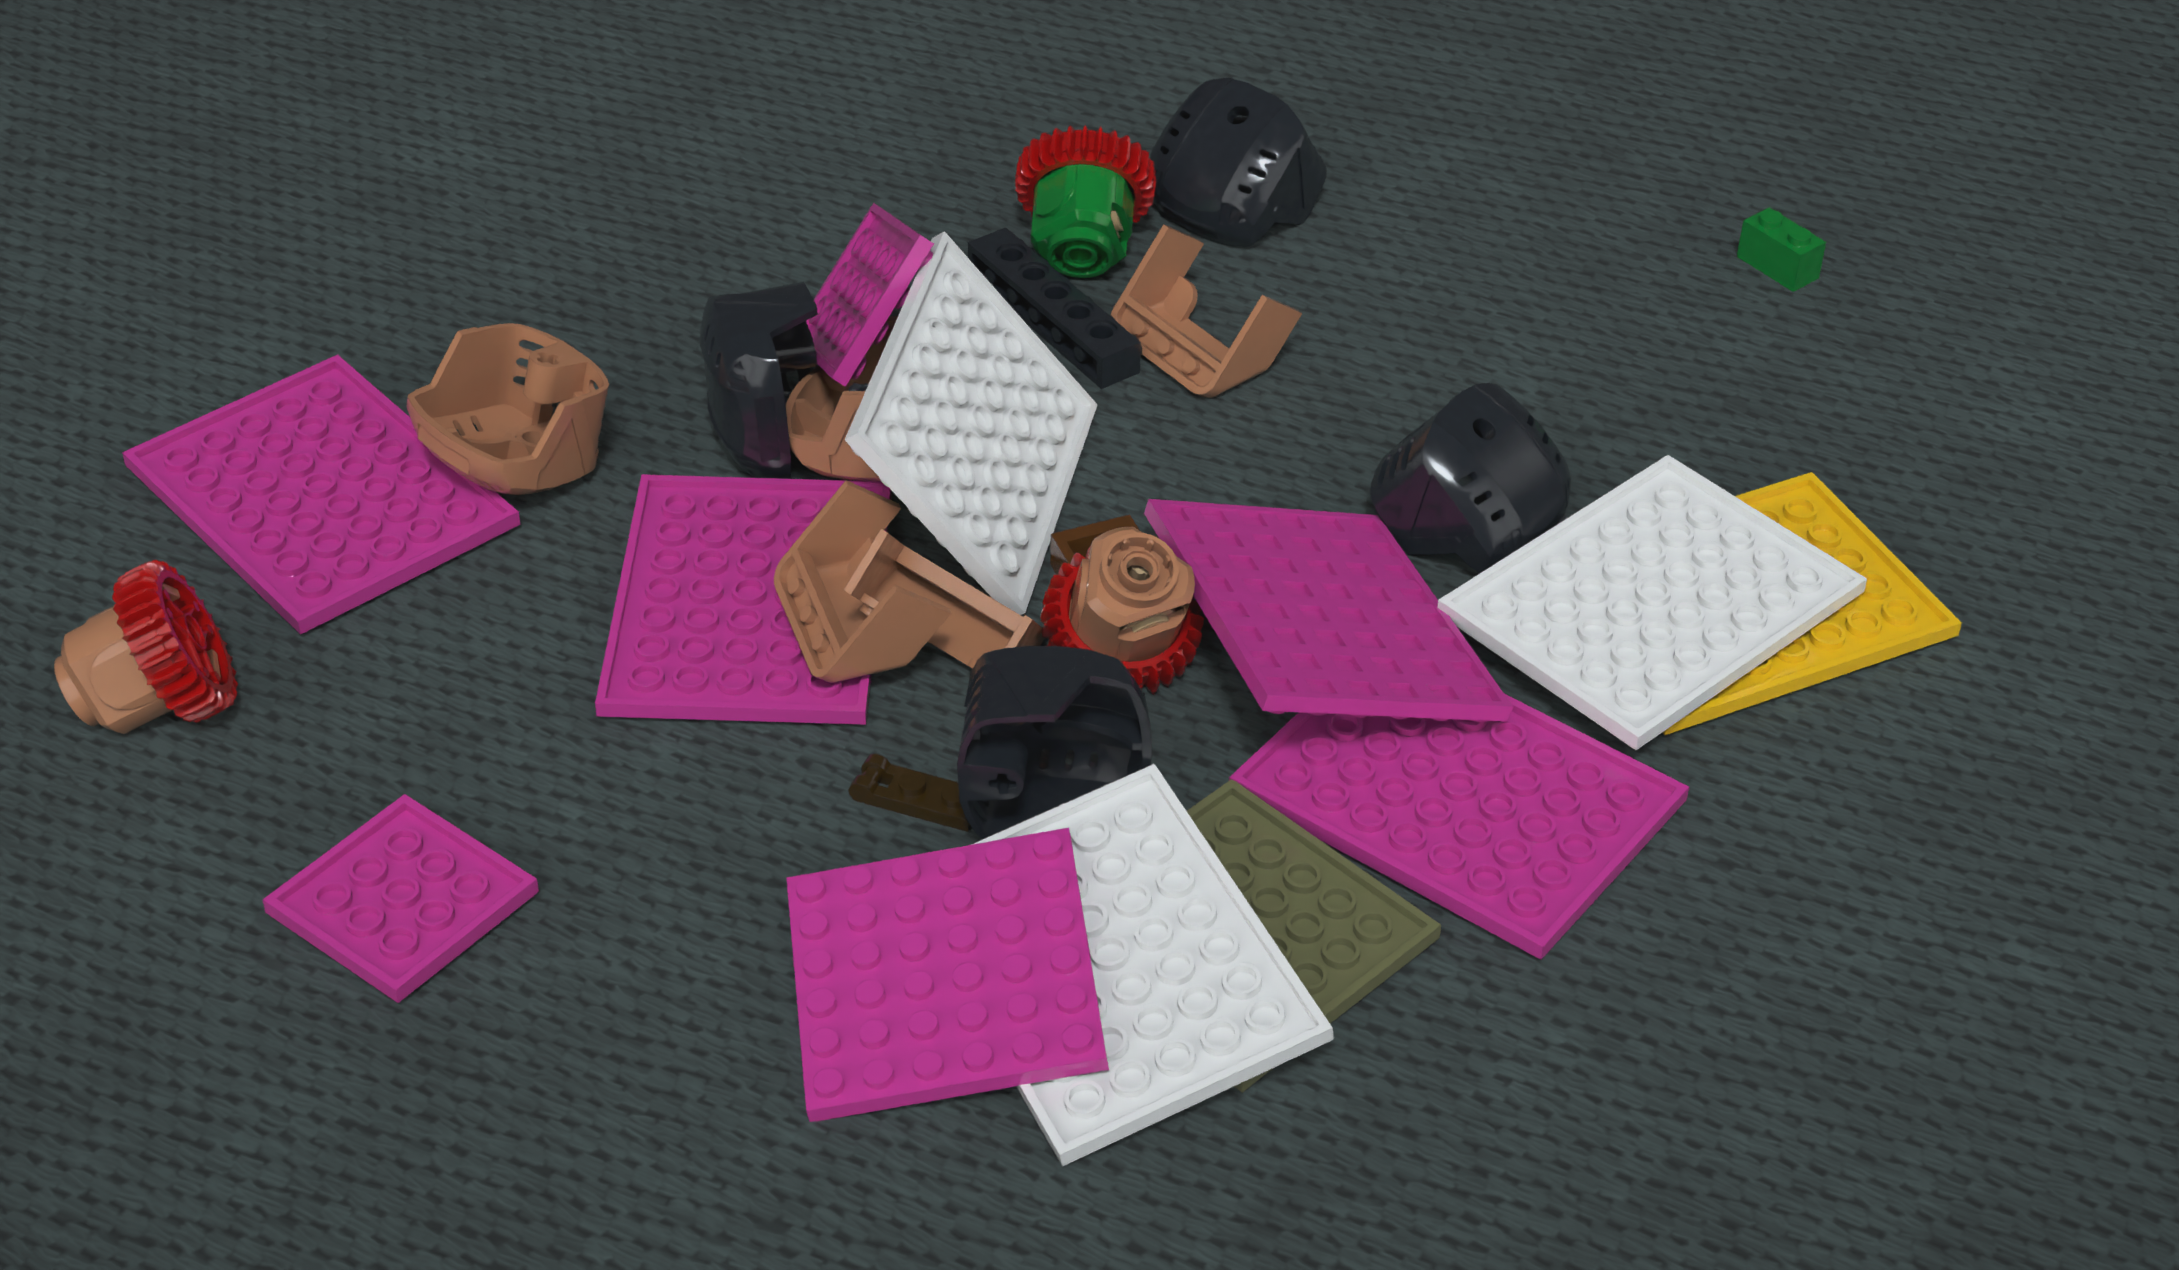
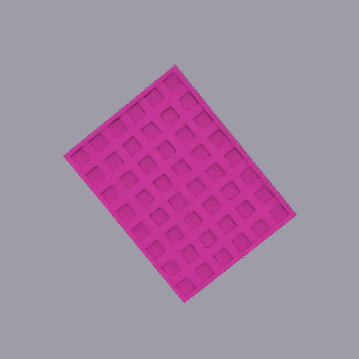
M1148 499L1144 512L1146 518L1158 538L1164 541L1178 558L1192 567L1195 580L1193 596L1262 711H1268L1273 714L1300 712L1316 716L1345 714L1358 718L1390 716L1401 720L1413 717L1431 718L1437 721L1458 719L1472 720L1478 723H1486L1488 721L1508 722L1513 709L1512 704L1450 616L1437 608L1438 599L1379 515Z

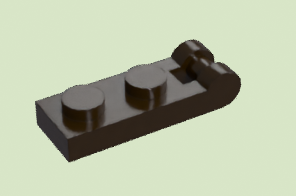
M870 754L861 767L862 775L856 776L849 786V795L857 802L969 832L971 828L960 803L958 782L893 765L882 755ZM878 783L888 785V788L880 786Z

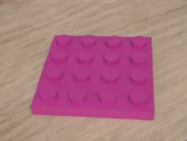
M404 794L265 897L263 904L266 914L399 1003L539 892L537 878Z

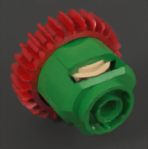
M1086 124L1083 130H1074L1070 125L1065 132L1055 128L1052 136L1044 132L1041 134L1040 140L1032 139L1030 146L1024 147L1021 156H1019L1015 177V191L1018 195V201L1023 203V209L1031 211V244L1040 257L1048 260L1054 269L1064 275L1078 278L1094 277L1121 262L1126 257L1127 241L1132 234L1133 222H1139L1141 215H1146L1148 208L1153 204L1154 191L1156 189L1154 161L1149 158L1148 151L1141 150L1139 142L1131 143L1128 135L1119 138L1117 137L1116 130L1105 133L1101 126L1095 131L1088 130Z

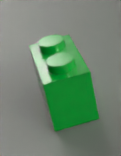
M1768 207L1743 220L1737 257L1790 291L1795 292L1819 279L1826 241L1786 218L1780 212Z

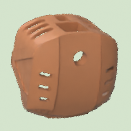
M889 316L886 322L889 324L885 336L877 345L872 343L864 356L867 359L866 365L856 380L850 379L845 387L833 380L820 366H817L806 374L791 392L786 403L790 448L801 464L820 475L838 479L881 481L879 476L861 457L853 452L850 445L845 441V437L865 394V391H848L853 383L869 384L896 323L897 316Z
M513 323L479 328L473 327L457 331L431 383L416 389L408 395L407 410L418 439L445 465L473 483L491 491L511 495L533 494L572 482L596 468L599 453L598 439L609 383L603 371L592 360L566 342L546 332ZM522 340L539 344L543 348L532 351L521 347L519 343ZM517 359H527L528 366L524 367L516 364ZM514 377H525L524 385L515 383L513 381ZM594 382L596 383L599 389L596 390L594 388ZM560 402L552 416V404Z

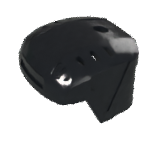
M1233 78L1212 79L1198 86L1170 119L1149 157L1154 161L1156 171V189L1153 202L1168 219L1182 228L1210 241L1230 246H1252L1265 235L1275 222L1303 224L1311 213L1314 202L1327 176V167L1324 160L1309 139L1305 127L1289 105L1271 93ZM1252 170H1255L1260 175H1264L1265 177L1262 178L1250 172ZM1241 188H1246L1251 190L1252 192L1251 194H1247L1241 192L1240 190Z
M804 282L740 294H724L709 297L702 316L700 347L705 364L708 389L707 403L710 418L724 448L739 468L756 478H790L791 460L797 458L791 450L789 442L786 403L792 390L789 387L786 372L797 370L798 380L800 381L810 372V367L817 366L815 346L806 320L818 315L815 301Z
M1481 383L1475 384L1452 398L1439 412L1408 434L1382 458L1371 482L1370 495L1378 514L1407 555L1457 553L1471 568L1481 573L1563 521L1566 517L1565 512L1569 503L1571 475L1567 462L1559 449L1530 412L1499 385ZM1466 476L1472 478V481L1465 486L1459 484V480ZM1482 494L1487 496V500L1479 505L1474 503V499ZM1494 513L1500 515L1497 521L1491 520V515Z
M1023 646L984 653L974 665L970 673L964 705L966 713L957 761L959 799L963 812L975 833L982 840L1151 765L1152 734L1145 693H1142L1136 679L1118 658L1088 649L1060 646ZM1047 748L1049 750L1048 761L1041 763V752ZM1067 750L1074 751L1072 764L1065 762ZM1092 752L1098 754L1097 762L1090 760Z

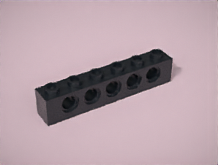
M1005 227L968 242V258L1023 321L1100 389L1140 373L1142 346L1139 339L1121 326L1113 316L1108 315L1095 304L1089 296L1075 287L1067 277L1061 275L1048 264L1046 259L1040 257L1028 247L1022 239H1019Z

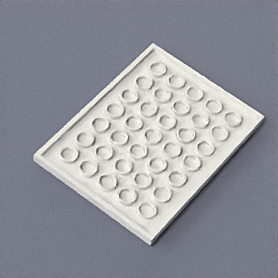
M944 231L931 240L934 243L930 250L933 252V256L916 274L845 437V441L850 445L853 452L867 463L879 476L881 482L895 493L907 506L910 513L924 524L935 536L938 543L953 555L963 566L966 573L973 577L991 598L1022 615L1028 607L1051 541V534L1054 532L1098 404Z
M1667 455L1438 600L1437 608L1449 615L1459 629L1627 745L1638 750L1865 591L1867 578Z
M1155 764L974 843L979 844L1069 828L1109 1070L1016 1086L1062 1167L1334 1040L1332 1026Z

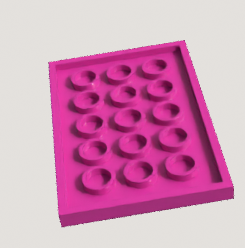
M875 203L870 207L815 296L814 301L817 306L818 315L806 320L813 338L817 364L833 380L845 387L850 379L856 380L862 373L867 359L864 358L872 343L877 345L883 339L889 327L886 321L893 309H900L903 306L910 290L908 285L916 272L926 265L933 256V252L930 250L934 243Z

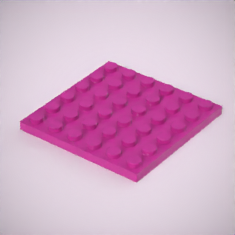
M1069 828L786 878L805 1102L810 1122L1109 1070Z

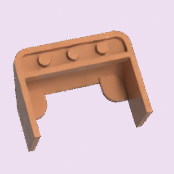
M1163 224L1114 306L1111 316L1128 332L1139 339L1143 356L1191 392L1202 397L1212 398L1265 372L1273 363L1302 313L1262 295L1233 344L1228 348L1188 319L1197 303L1198 294L1195 285L1184 276L1204 243Z
M847 480L783 556L774 574L775 589L811 674L830 683L906 666L917 656L921 648L951 614L948 607L896 585L889 590L869 615L859 611L863 602L844 591V588L880 529L884 530L899 513L901 507L899 503Z
M880 529L844 588V591L863 602L859 611L866 615L873 611L894 585L948 607L951 614L928 642L972 669L984 653L1004 648L1040 646L1045 639L1042 637L1043 628L1033 619L1026 615L1024 617L907 548L882 529Z

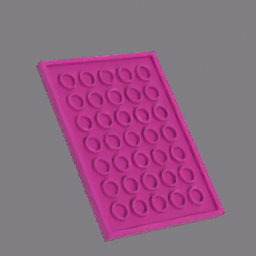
M338 354L122 452L125 466L300 635L521 525L518 510L497 492L473 483L440 461L418 439L410 417Z
M641 474L595 701L596 717L866 725L872 674L834 683L813 676L774 586V574L780 560L846 480ZM850 481L887 499H892V490L881 481ZM888 526L884 529V531H886L887 533H888Z
M1506 694L1505 696L1513 706L1508 722L1488 721L1486 723H1478L1472 720L1458 719L1437 721L1431 718L1413 717L1401 720L1390 716L1358 718L1345 714L1316 716L1310 713L1298 712L1229 777V780L1236 781L1319 840L1540 960L1685 803L1689 792V786Z

